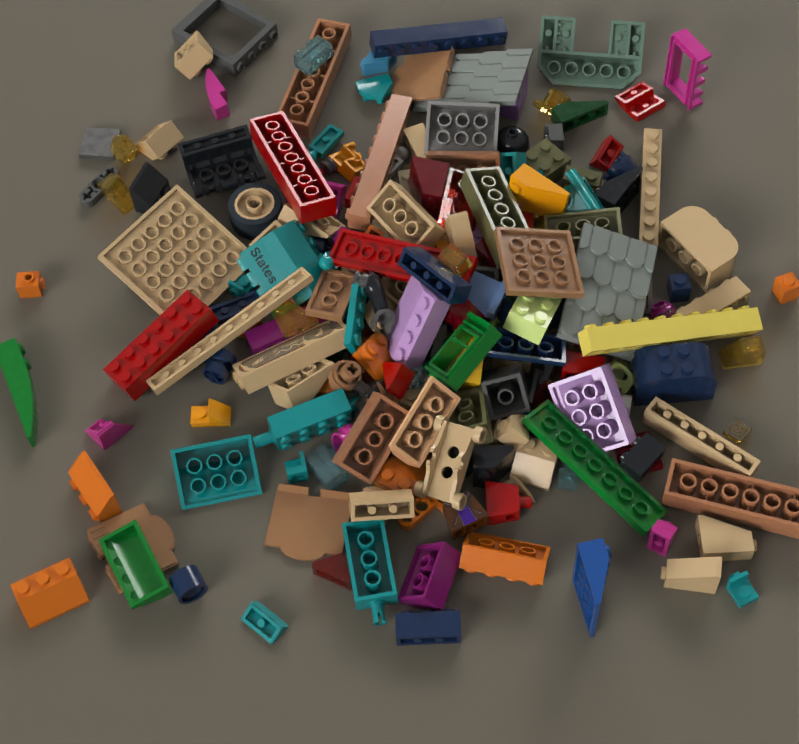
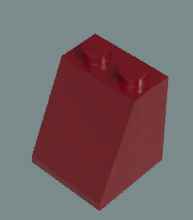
M413 156L408 179L412 197L437 221L449 163Z

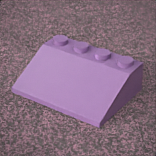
M412 275L394 312L396 316L395 327L389 335L385 332L384 336L388 341V350L391 358L396 363H402L409 369H420L451 304L445 302Z
M610 363L547 385L554 405L604 452L628 445L636 440L637 437Z

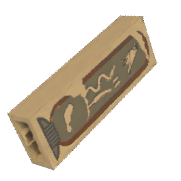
M327 320L233 364L234 372L232 376L241 390L245 389L248 394L253 393L345 349L346 325Z

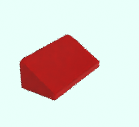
M608 136L603 140L589 164L607 172L624 146L613 136Z

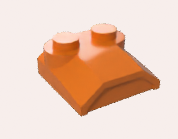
M380 333L372 334L352 354L372 378L380 383L384 380L382 363L395 362L387 349V338Z

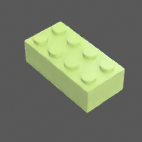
M518 296L503 328L539 345L563 298Z

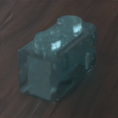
M317 35L315 38L308 40L301 50L298 49L293 56L295 67L301 71L303 70L304 73L310 76L333 56V47L330 42Z
M322 444L314 451L305 455V463L326 490L335 491L339 486L341 487L348 482V472L331 462L336 453L332 448L328 449L325 444Z

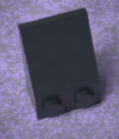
M639 166L606 181L601 188L596 189L594 193L604 208L620 207V214L623 213L640 191L643 167Z

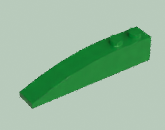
M16 338L0 343V366L31 446L34 447L36 446L38 420L36 394L29 372L32 367L28 358L24 359L23 355L26 354L23 344H18Z

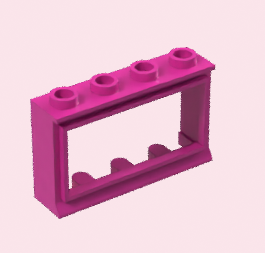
M684 28L671 35L663 85H666L687 106L689 111L703 103L699 98L703 91L700 88H695L704 84L706 79L703 76H697L708 70L705 63L701 65L700 63L711 58L712 54ZM683 52L692 60L687 85L679 78Z

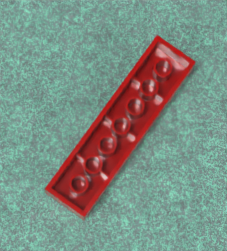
M284 111L249 119L251 138L300 223L303 224L336 215V196Z

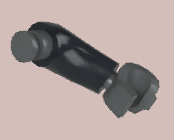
M356 270L352 284L359 283L358 286L363 287V291L369 297L375 313L369 328L374 329L377 322L384 325L385 331L389 335L395 327L396 316L392 310L388 309L385 290L380 277L371 271L368 274H359V271Z

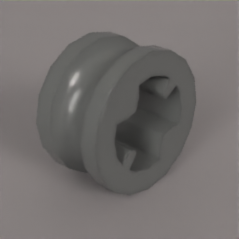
M329 157L325 158V162H320L321 169H325V174L328 176L332 174V171L335 172L337 170L335 162Z

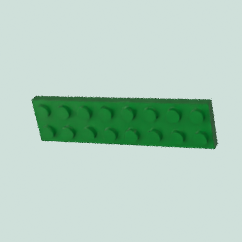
M549 399L530 412L521 421L642 537L653 527L658 519L661 520L668 513L667 509Z

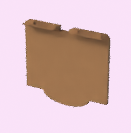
M452 45L451 49L447 51L405 56L403 65L396 69L391 78L393 82L392 92L397 95L412 97V102L443 98L449 79L447 71H451L455 55Z
M279 483L264 546L281 548V552L284 555L300 561L319 560L325 554L342 557L345 541L341 523L349 522V493L320 489V497L309 496L308 487Z
M144 503L99 523L87 531V539L95 550L98 559L102 561L103 556H105L109 563L99 543V539L136 519L163 572L179 565L177 558L172 552L175 548V539L171 528L161 517L151 515ZM109 563L105 565V572L110 577L117 593L121 595L123 590Z

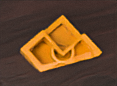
M355 142L343 145L339 152L328 156L335 162L337 171L350 183H352L355 176H360L361 170L364 171V161L361 159L360 152L355 150Z

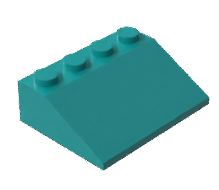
M252 434L170 450L182 510L262 494Z

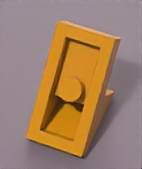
M210 398L208 406H191V427L231 426L232 408Z

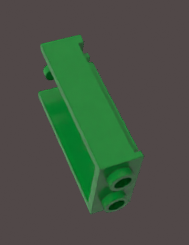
M470 311L467 313V319L463 320L462 325L458 326L428 363L429 365L424 366L430 372L428 374L429 377L433 376L455 392L458 391L502 336L492 324ZM472 337H475L469 346L466 345ZM465 347L466 350L454 363L450 370L447 373L444 372L447 369V367L452 363V361L456 358V356L460 353V351Z

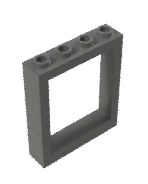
M204 0L171 30L173 40L176 44L182 46L192 36L191 34L220 7L262 29L233 58L210 46L213 49V60L210 63L236 77L259 53L264 51L277 38V24L234 0Z

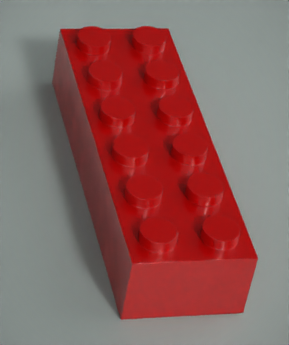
M187 289L103 370L118 387L136 401L150 388L146 382L147 379L195 345L219 320L210 307Z

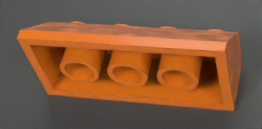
M472 531L467 534L462 545L459 568L469 573H485L489 577H505L508 581H524L532 586L543 585L551 547Z

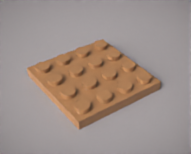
M496 226L494 235L506 295L583 298L585 293L570 231Z

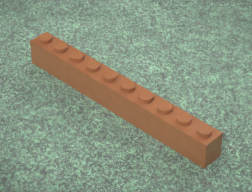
M392 94L390 100L386 101L385 112H382L381 123H378L377 135L374 134L373 147H369V158L365 159L364 171L361 170L360 183H356L355 196L352 195L350 200L351 207L346 210L345 219H348L349 228L366 231L374 221L375 217L367 210V206L387 183L403 137V129L406 128L412 112V97Z

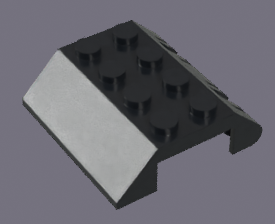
M247 124L178 143L185 170L196 199L204 195L208 196L213 192L218 193L221 190L225 191L236 188L239 185H245L247 182L253 183L256 180L266 179L263 167L259 164L253 148Z

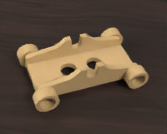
M437 415L433 428L439 433L435 443L430 448L432 458L426 461L424 481L418 480L416 482L413 494L419 498L430 496L451 503L453 509L462 511L466 506L467 496L460 493L472 450L475 443H484L487 429L481 426H476L474 429L449 422L446 416ZM452 447H457L459 450L456 458H451L449 455ZM446 467H451L453 474L447 479L444 477L443 471Z

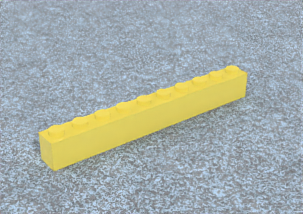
M749 305L737 308V310H733V307L725 308L721 312L713 309L704 312V314H700L699 311L692 312L688 316H683L682 313L672 315L671 318H666L663 315L655 317L654 320H649L646 317L638 319L637 322H632L631 320H624L619 322V324L607 322L597 327L596 324L584 326V330L577 334L584 357L638 350L647 346L753 335L763 330L758 307L750 308Z

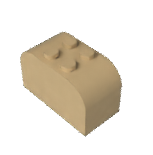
M687 206L660 222L658 246L685 273L688 272L689 277L705 293L709 289L717 287L731 276L738 252V242L731 232L719 223L717 218L711 216L703 208Z

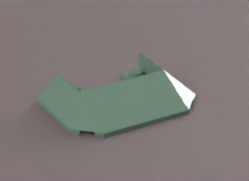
M541 16L537 68L552 85L623 90L641 75L646 22L611 20L608 54L573 51L575 17Z

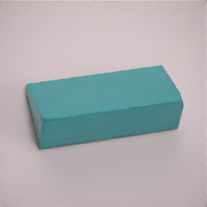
M259 601L251 602L241 617L244 623L271 645L289 627Z

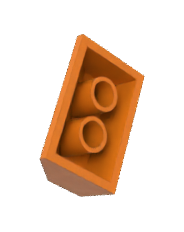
M82 451L68 471L71 478L68 482L74 492L76 490L80 492L78 497L83 506H89L90 510H88V513L93 521L98 520L99 523H102L123 512L114 493L86 451Z
M70 557L10 585L30 629L90 602Z

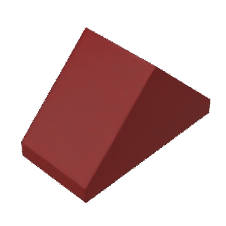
M384 362L382 366L386 390L398 400H401L415 373L402 363Z

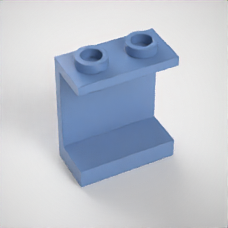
M475 271L470 281L472 288L467 299L485 315V318L495 321L507 297L503 280L499 282Z

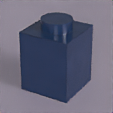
M688 272L669 274L666 288L670 303L689 301L691 284Z

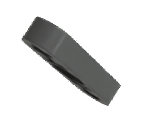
M110 165L105 167L80 193L79 198L84 207H93L120 179L116 166ZM98 184H104V187L101 189L95 188Z

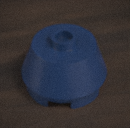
M622 151L607 171V174L603 176V179L609 181L638 166L630 154L627 155Z

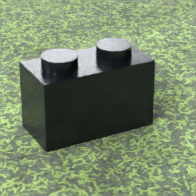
M647 432L642 438L640 436L637 437L632 444L633 448L629 452L626 450L619 458L621 461L619 466L638 483L663 457L666 450L664 445Z

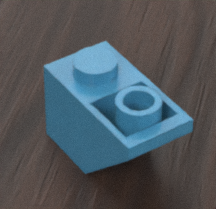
M370 51L367 57H364L361 61L362 75L368 76L388 72L397 62V56L373 58L372 51Z

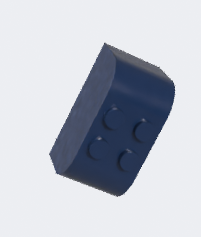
M689 342L647 346L635 351L634 358L629 362L628 369L633 374V385L630 388L634 406L649 405L655 397L666 403L710 400L714 397L717 381L709 347L704 343Z

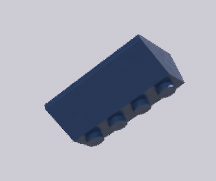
M495 327L502 336L485 356L491 359L563 367L566 366V340L557 338L553 334H544L540 344L537 345L504 328Z

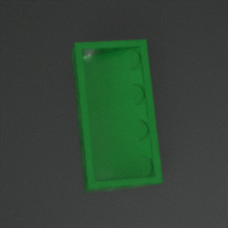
M136 519L99 539V543L131 609L151 604L174 593Z

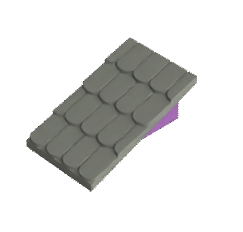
M533 48L456 54L451 71H447L449 79L444 97L441 99L415 101L413 113L427 112L428 101L500 104V117L519 120L527 96L528 67L533 54Z
M585 222L576 252L585 294L582 299L565 298L556 337L580 345L577 333L584 330L586 325L596 324L597 327L607 322L619 324V322L624 320L637 322L638 319L643 318L658 246ZM636 350L607 354L631 362Z

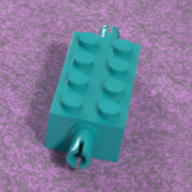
M341 388L267 417L268 432L252 437L255 448L258 449L273 443L277 451L281 449L285 451L292 448L296 443L310 441L316 435L324 436L334 428L338 427L339 429L343 425L349 424L352 411L359 409L356 403L358 402L361 405L362 401H364L363 403L366 405L367 402L365 400L367 398L359 399L362 396L360 395L347 400L344 390Z
M384 520L341 523L356 611L371 608L373 625L380 626L378 617L381 618V624L385 625L387 620L384 606L398 603V595Z

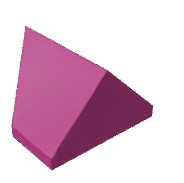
M100 418L86 429L85 432L101 448L106 450L135 425L113 423L112 421L109 422Z

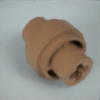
M341 360L335 363L328 373L330 388L333 391L343 388L344 393L354 391V386L357 385V382L360 384L362 379L360 365L355 361Z

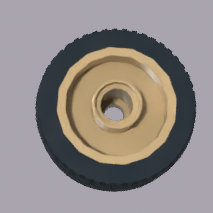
M260 182L242 185L232 193L228 201V214L234 231L241 237L249 240H254L275 220L277 221L283 208L282 200L277 190Z

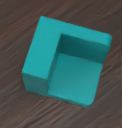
M299 451V459L285 462L289 485L309 480L303 451Z

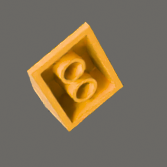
M525 163L510 176L509 187L520 210L543 216L565 213L570 196L568 191Z

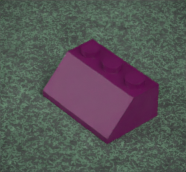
M445 541L417 545L398 596V602L421 610H443L456 570L459 567L461 553Z

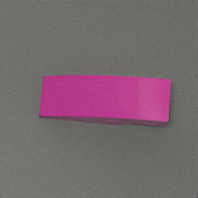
M208 68L206 69L205 76L206 90L212 112L217 121L230 116L227 94L217 77Z

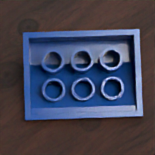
M603 538L577 544L572 576L590 637L595 636L604 584H606V576H608L607 568L610 567L609 558L612 557L610 547L605 545Z

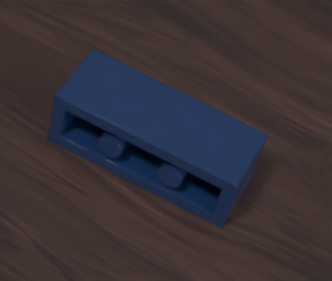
M445 609L440 612L423 610L413 613L406 610L395 613L397 646L461 643L460 611Z

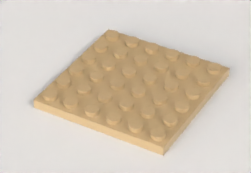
M176 184L98 255V259L153 310L161 315L187 289L210 307L229 289V280L235 282L245 273L236 260L241 257L239 253L247 249V247Z

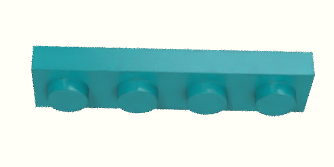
M359 283L352 284L344 337V346L351 354L362 345L361 335L362 329H364L363 320L364 313H366V297H368L366 292L363 291V287L358 286Z

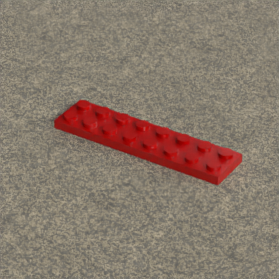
M341 228L329 255L332 257L335 266L365 273L371 271L378 276L409 282L411 274L398 265L404 247H422L469 284L479 262L475 256Z

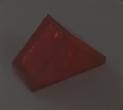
M342 553L313 562V574L351 591V578Z

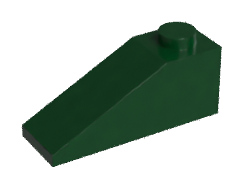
M567 101L552 108L551 121L554 124L562 123L563 133L607 115L609 103L608 101Z

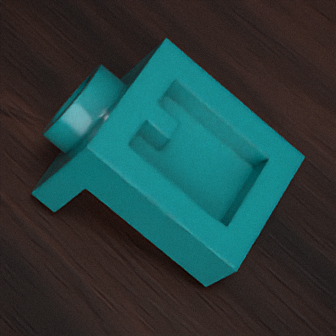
M244 273L235 282L232 280L228 282L229 292L235 298L256 289V287L253 288Z
M747 571L732 574L728 578L729 580L726 585V589L739 609L759 599V595L748 580L749 573Z

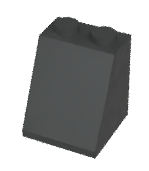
M522 362L483 372L481 386L491 421L531 411L528 383Z

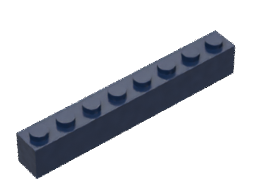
M503 17L370 31L369 45L373 58L447 51L451 49V45L454 50L506 44L508 31Z

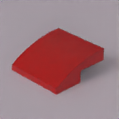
M643 81L615 96V100L620 107L637 122L666 107L665 100L655 95L653 87Z

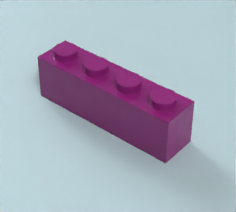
M306 306L244 333L247 344L253 355L323 323L324 319L305 315Z

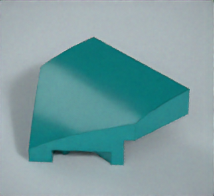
M388 73L355 81L356 88L365 102L376 100L378 104H382L385 102L384 98L393 94V82Z

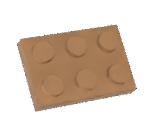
M333 269L329 271L322 270L306 306L305 315L343 323L349 308L354 274Z

